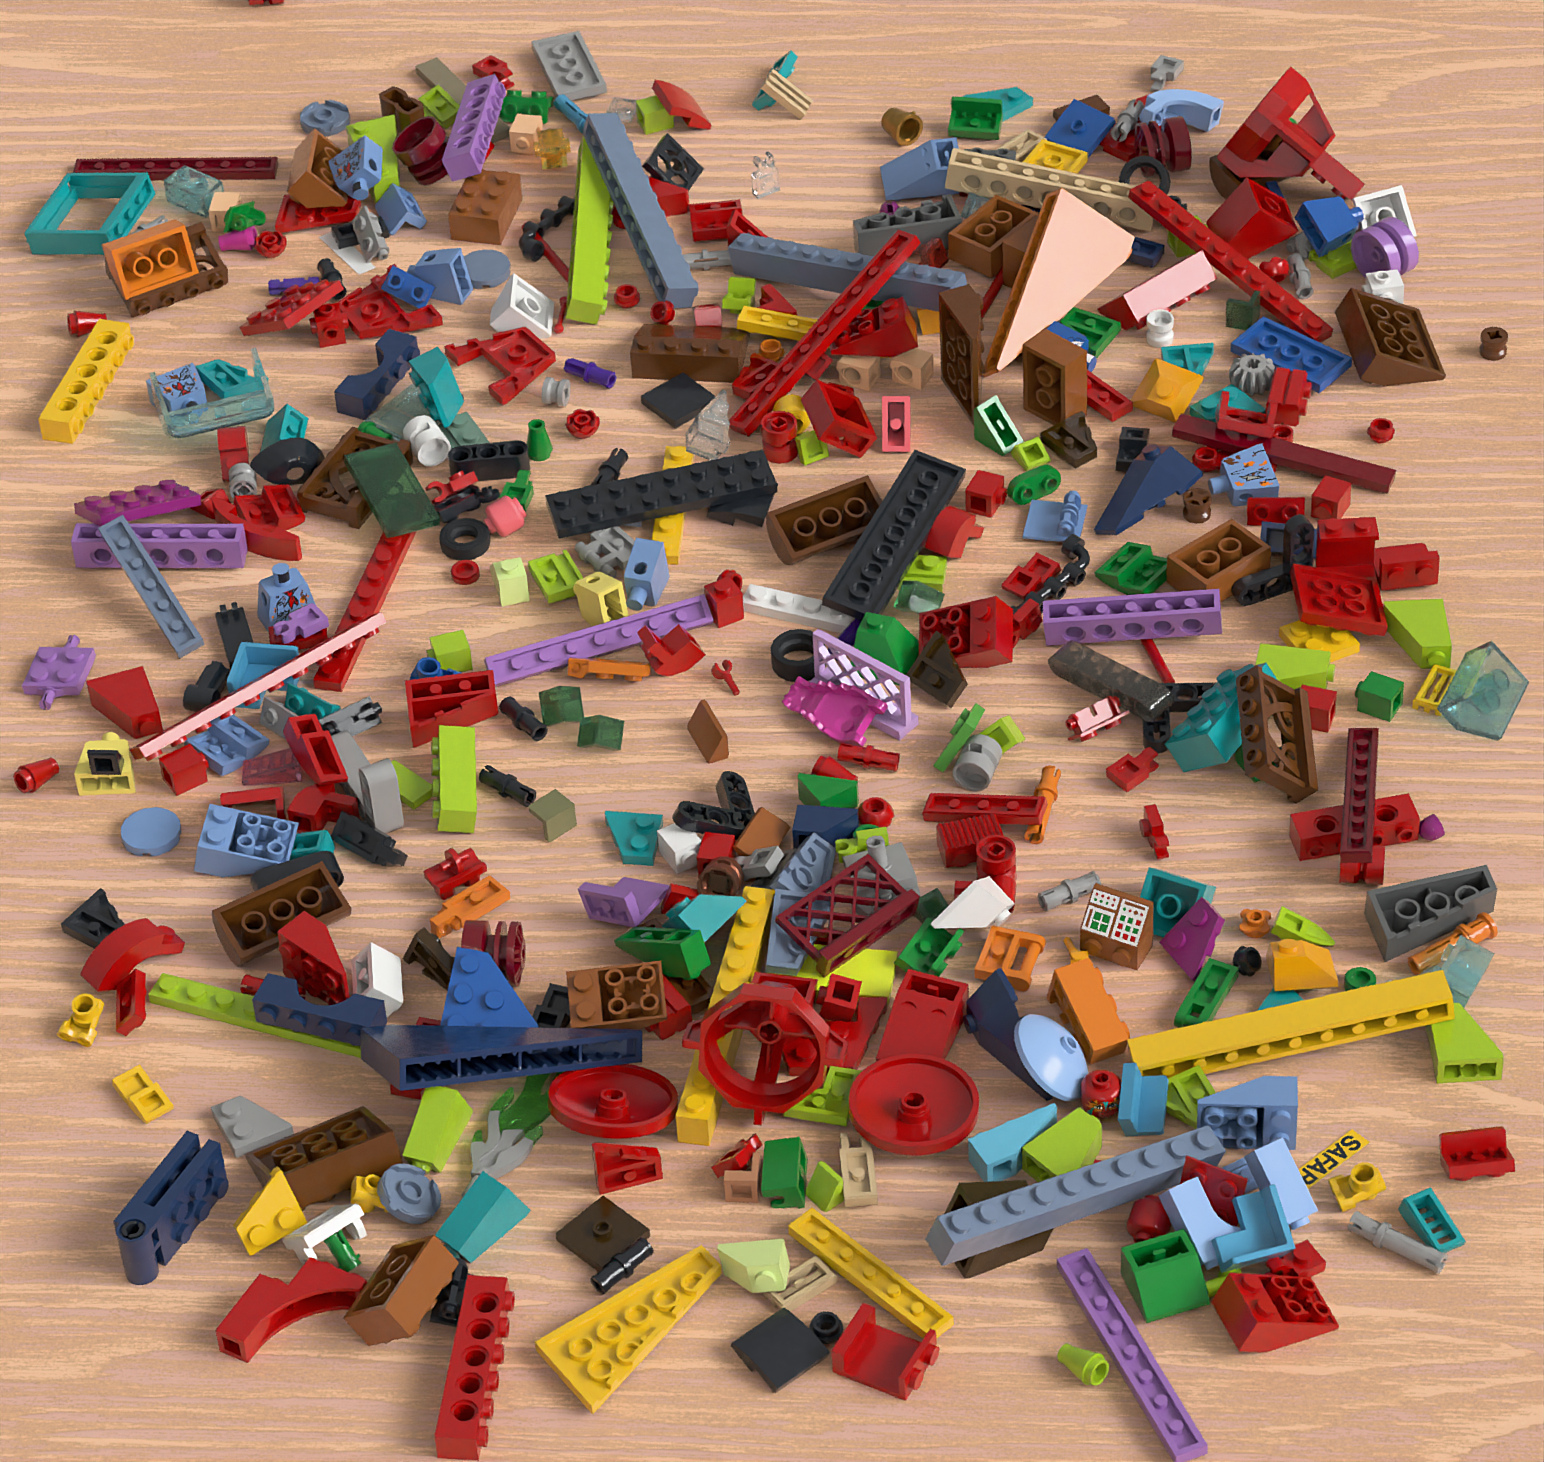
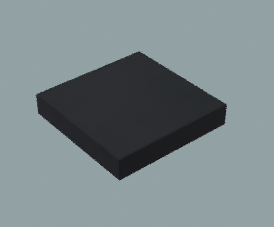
M681 373L641 395V403L676 429L717 406L718 397L685 373Z

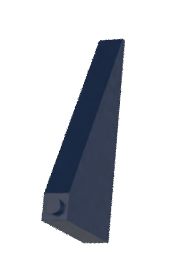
M383 1025L361 1028V1059L399 1091L642 1062V1031L638 1029Z

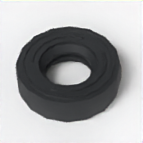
M461 518L447 523L441 529L439 536L442 552L454 560H472L482 556L488 550L491 541L488 527L482 521L474 518ZM465 535L475 537L473 541L467 543L454 541L456 538Z

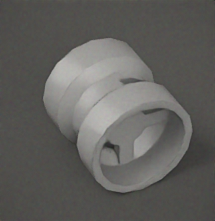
M238 463L229 470V491L233 499L238 495L257 494L256 472L251 468L250 464Z

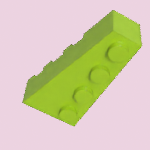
M395 114L369 121H359L346 126L349 146L365 135L382 147V177L380 182L368 190L375 204L392 183L400 187L399 158L392 150L393 143L397 138Z

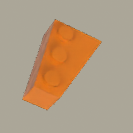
M1086 958L1054 969L1046 998L1050 1004H1058L1063 1012L1059 1014L1060 1020L1063 1024H1071L1075 1033L1072 1036L1080 1045L1085 1059L1091 1065L1125 1053L1128 1044L1127 1039H1130V1032L1124 1021L1121 1022L1116 1013L1117 1006L1111 994L1107 995L1100 969L1098 967L1094 968L1090 958Z

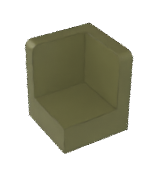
M556 789L528 806L529 812L543 823L544 837L548 842H552L577 826L574 803Z

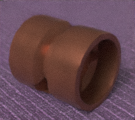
M727 856L713 859L699 876L697 881L698 893L703 895L735 896L744 880L741 865L735 859Z

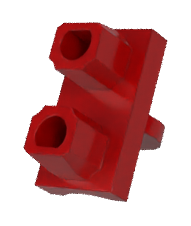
M471 847L460 853H457L453 848H449L444 852L446 860L423 871L424 878L433 886L437 895L442 900H446L454 896L455 887L464 884L465 887H470L479 882L480 875L487 872V865L476 856Z

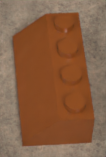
M315 128L295 149L287 193H289L290 198L294 202L302 203L307 208L344 206L347 203L348 194L336 185L329 165V161L343 150Z

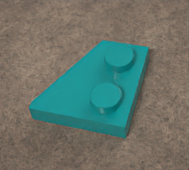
M1018 87L963 96L1002 100L1003 121L1033 107V97Z
M220 359L195 366L201 381L223 401L232 400L235 397L268 387L267 376L261 375L258 378H254L248 375V369L233 366Z
M1233 384L1190 406L1191 416L1216 422L1215 411L1217 404H1219L1222 391H1227L1230 395L1229 407L1266 414V409Z

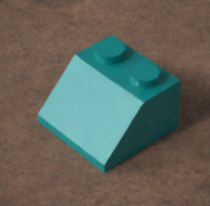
M1149 867L1140 898L1153 902V934L1164 937L1201 897L1208 900L1211 904L1216 886Z
M699 894L691 900L686 897L680 903H676L665 914L669 919L661 926L672 929L700 930L705 942L747 901L739 896Z

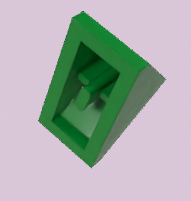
M997 395L974 408V439L1001 456L1011 452L1015 445L1024 442Z
M804 773L798 774V794L800 801L804 805L840 808L858 807V781Z

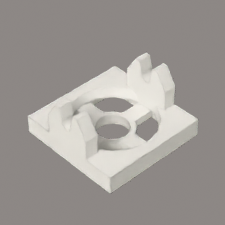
M359 1204L335 1205L310 1220L304 1226L283 1237L282 1241L287 1250L295 1251L298 1259L304 1265L309 1257L317 1259L312 1248L313 1246L343 1227L346 1228L354 1240H360L367 1234L360 1219L364 1213Z

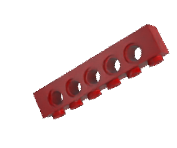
M467 1275L434 1436L438 1458L479 1461L481 1447H487L489 1429L486 1426V1421L493 1418L494 1399L491 1396L492 1392H497L499 1387V1371L496 1370L497 1365H503L505 1349L502 1340L509 1336L510 1320L507 1318L508 1311L513 1312L515 1304L514 1291H509L508 1277Z

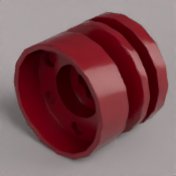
M427 116L414 121L397 136L392 150L403 165L408 166L407 169L419 185L433 184L448 174L442 158L449 137L446 136V132L434 117Z
M1182 116L1163 119L1161 130L1156 121H1149L1148 125L1146 122L1136 124L1134 134L1136 157H1153L1160 161L1164 167L1167 165L1170 172L1190 170L1192 164L1191 140L1188 127ZM1140 167L1144 177L1153 176L1156 172L1151 167Z
M466 920L462 932L461 948L489 953L505 978L507 974L509 984L512 987H518L526 960V943L521 922L512 921L507 931L506 922L498 921L495 934L492 935L488 921Z

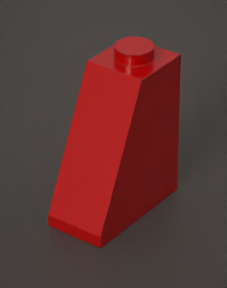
M143 666L86 681L92 707L134 739L163 731L159 708Z

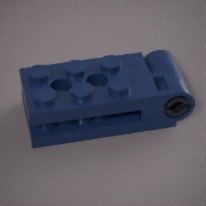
M187 1130L113 1221L126 1278L130 1283L146 1285L154 1281L159 1273L158 1264L163 1266L168 1264L180 1247L189 1241L192 1232L199 1223L208 1217L211 1208L219 1198H223L227 1193L229 1182L220 1143L209 1139L201 1148L198 1134Z

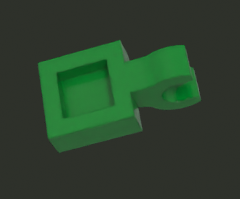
M520 469L515 483L506 482L499 497L509 496L511 499L516 497L525 513L534 495L533 483L528 481L531 471Z

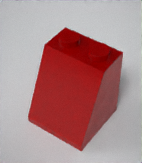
M1246 178L1206 221L1211 231L1246 259L1267 250L1298 232L1286 199L1249 178Z

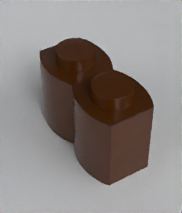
M392 86L379 93L381 115L385 117L395 114L396 128L399 134L414 121L425 117L422 103L415 98L408 97L407 93L401 88Z

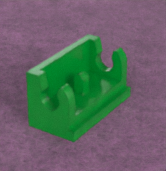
M800 1136L769 1140L764 1143L763 1197H783V1199L771 1200L772 1208H805L808 1157Z

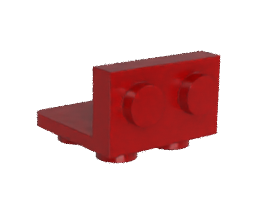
M1424 543L1375 548L1374 568L1381 591L1438 584L1440 557L1437 550L1428 551Z

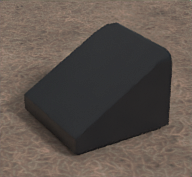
M118 750L87 751L92 775H121L124 758Z

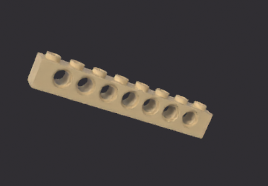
M957 148L952 150L945 182L946 189L989 198L998 195L1018 204L1042 208L1047 194L1063 188L1115 224L1151 231L1153 217L1128 198L1130 189L1136 187L1135 185Z

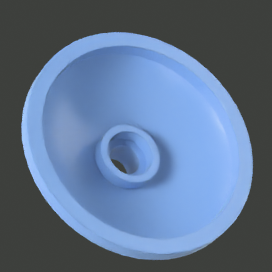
M1036 1014L1024 1016L1015 1026L1014 1040L1017 1052L1025 1068L1032 1078L1052 1096L1063 1101L1077 1100L1081 1097V1082L1084 1076L1088 1074L1087 1064L1080 1045L1069 1031L1054 1020Z

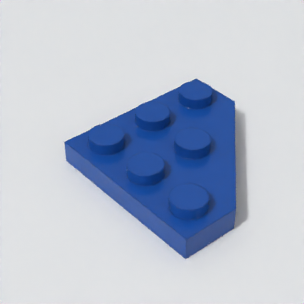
M457 947L440 1026L538 1028V1024L490 954Z

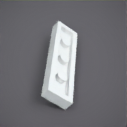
M750 584L743 595L745 612L832 632L842 633L855 619L823 606L820 599Z

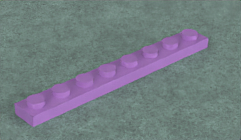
M705 594L492 655L486 657L484 663L487 670H493L495 687L566 667L570 657L593 659L641 645L643 642L637 632L645 625L662 639L678 624L686 631L710 625L714 620Z
M1088 1248L1057 1258L1059 1272L1173 1462H1186L1207 1454L1208 1445Z

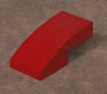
M1036 552L1024 568L1018 565L1002 583L1001 587L1025 599L1031 591L1037 592L1040 590L1049 577L1055 578L1061 571L1060 563Z

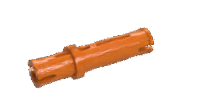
M1052 765L1043 767L1040 782L1034 789V796L1046 797L1048 805L1041 825L1027 826L1024 837L1028 841L1031 833H1033L1030 840L1032 844L1043 842L1052 804L1058 797L1057 785L1061 777V771L1058 768L1055 776H1053L1056 767Z

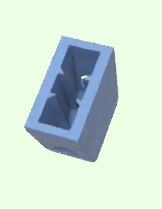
M461 248L427 251L416 265L408 267L407 273L436 287L431 296L432 299L462 305L473 291Z
M642 538L635 539L624 573V584L627 594L626 605L631 610L640 611L643 605L653 607L657 605L670 577L664 542Z

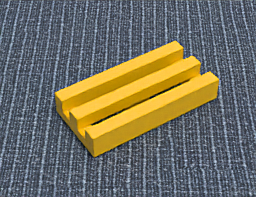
M1437 664L1433 665L1413 699L1412 708L1418 710L1421 706L1424 707V712L1430 713L1432 709L1435 710V715L1441 717L1461 681L1462 672ZM1441 673L1442 676L1428 700L1424 699L1437 675ZM1452 676L1439 701L1436 702L1449 677Z

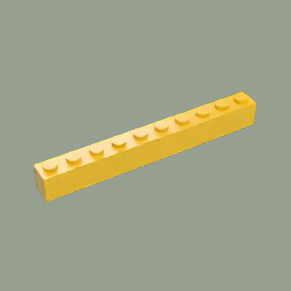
M744 887L742 897L747 902L737 910L708 1009L743 983H751L755 972H761L769 945L775 895L774 889ZM734 1029L717 1040L722 1056L732 1068L743 1029ZM695 1050L676 1113L677 1138L680 1143L710 1146L724 1097L698 1070L699 1050Z
M1439 970L1186 1027L1174 1028L1150 1035H1143L1127 1039L1130 1062L1137 1064L1142 1076L1166 1075L1167 1078H1170L1197 1065H1200L1204 1074L1453 1020L1455 1019L1454 1003L1444 971Z

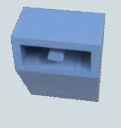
M957 138L929 140L881 166L880 172L885 199L902 200L963 193L945 188L953 148L959 149Z
M209 804L197 846L194 871L224 878L253 874L262 868L289 861L299 823Z
M1262 1076L1199 1099L1197 1129L1209 1125L1224 1148L1259 1149L1283 1138L1289 1150H1296L1298 1076Z

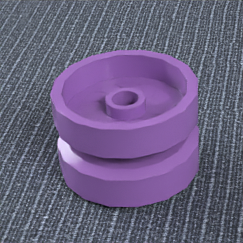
M1389 216L1357 232L1351 241L1353 260L1365 278L1366 273L1395 269L1398 270L1400 275H1403L1414 269L1418 263L1419 251L1417 242L1405 223L1395 217Z

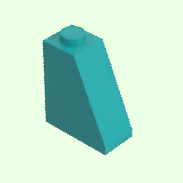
M482 1171L435 1236L444 1243L446 1249L455 1258L461 1256L472 1263L523 1220L531 1210L505 1185Z

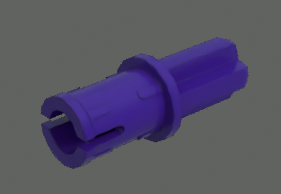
M568 358L565 361L564 371L583 378L586 383L593 382L610 389L616 382L615 372L599 368L596 363L590 362L588 364L574 358Z

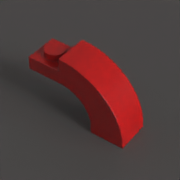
M148 918L134 920L113 931L94 949L87 959L80 976L97 992L117 990V985L140 962L156 955L182 953L185 942L168 926L160 925L157 927Z

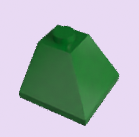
M870 612L865 613L857 630L854 648L906 675L919 656V640L894 617ZM869 668V670H870L871 673L874 675V677H875L876 679H878V677H877V675L875 674V672H874L872 669ZM859 670L856 671L859 674V676L864 679ZM891 680L894 685H899V686H900V684H898V683L894 682L893 680Z

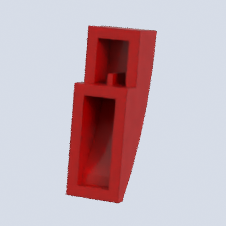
M309 714L288 717L283 729L284 736L297 761L309 777L319 786L347 782V773L329 730H322L317 715Z

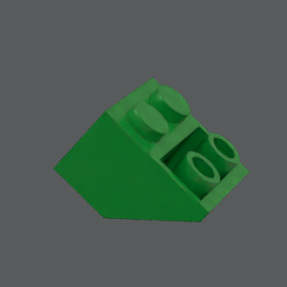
M1184 1229L1121 1248V1275L1146 1323L1210 1304L1198 1254Z

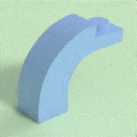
M1183 89L1161 90L1147 96L1145 107L1141 111L1139 120L1141 123L1146 122L1147 125L1149 121H1156L1161 126L1163 119L1182 116L1186 124L1209 132L1219 124L1224 101L1197 91Z

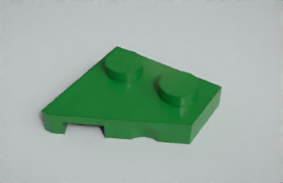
M1073 307L1060 321L1061 324L1087 337L1088 354L1096 358L1099 357L1121 331V322Z

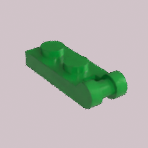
M1209 958L1178 1009L1174 1019V1026L1181 1028L1212 1021L1238 978L1239 967ZM1192 1012H1195L1200 1014V1016L1196 1017L1191 1014Z

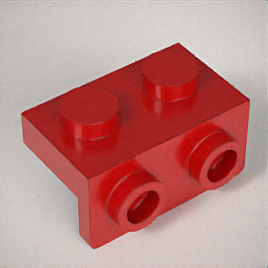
M1503 1126L1446 1132L1439 1135L1440 1164L1449 1179L1467 1181L1474 1176L1501 1177L1505 1173L1515 1172V1159L1507 1148L1506 1130Z

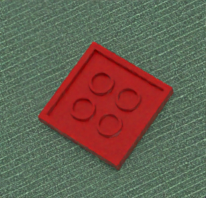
M327 279L316 284L308 282L301 287L297 284L284 290L285 295L280 299L275 298L265 304L266 309L250 314L246 318L247 322L239 328L244 336L287 330L340 293L344 288L339 280L328 282Z
M1293 563L1290 577L1300 622L1311 626L1333 627L1340 631L1351 630L1361 632L1368 636H1385L1388 625L1377 578Z

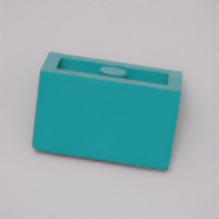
M286 404L267 421L260 452L280 440L304 438L309 418L289 404Z

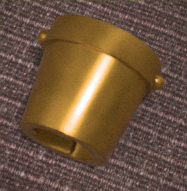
M892 107L882 117L881 125L883 129L898 142L899 146L913 144L922 133L923 123L921 118L915 115V111L906 112Z

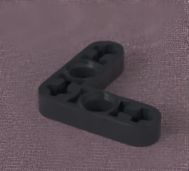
M1299 514L1291 517L1284 526L1283 564L1245 576L1235 582L1231 592L1242 606H1249L1293 591L1290 577L1293 563L1313 567L1314 527L1304 515ZM1303 547V550L1298 555L1293 556L1297 549ZM1277 578L1276 582L1273 585L1267 587V584L1271 580Z
M1154 683L1145 686L1142 689L1141 696L1144 748L1151 747L1157 753L1167 751L1168 748L1165 743L1171 736L1169 712H1188L1203 699L1198 698V696H1202L1215 683ZM1180 695H1189L1192 698L1189 700H1181L1177 697ZM1153 697L1158 698V704H1152ZM1161 716L1163 719L1160 721H1152L1149 719V717ZM1154 733H1159L1160 739H1154Z
M725 771L715 785L721 808L682 801L672 815V819L678 827L701 834L711 832L735 835V840L739 838L755 812L744 778L735 772Z

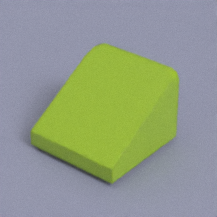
M1039 436L1015 445L1010 452L1012 457L1025 471L1051 461Z
M820 1161L807 1186L806 1196L823 1212H828L844 1201L843 1178L825 1162Z

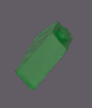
M633 927L614 940L618 948L642 962L661 960L662 973L668 977L692 980L700 976V971L711 965L700 930Z

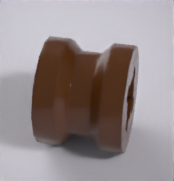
M1500 327L1485 328L1480 336L1482 342L1479 348L1480 355L1484 359L1491 361L1503 359L1507 354V346L1505 344L1508 341V333Z
M1192 488L1184 493L1183 503L1185 506L1183 508V517L1186 521L1198 524L1210 519L1212 497L1207 490Z

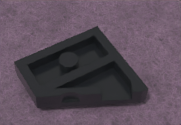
M101 888L61 923L63 933L94 949L109 934L125 925L119 919L118 912L109 903L105 891Z

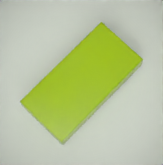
M396 760L391 761L397 774L400 799L404 804L415 810L432 797V784Z

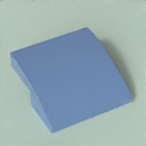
M233 714L223 720H220L219 717L211 720L212 726L208 728V731L187 738L188 740L184 742V746L191 744L198 753L202 752L207 759L209 768L224 776L239 769L260 754L269 745L270 739Z

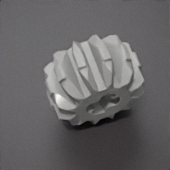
M1254 353L1252 355L1242 354L1241 358H1234L1231 369H1229L1230 383L1245 394L1249 393L1253 396V394L1258 393L1263 395L1264 391L1270 390L1275 370L1272 359L1265 358L1264 354L1257 356Z

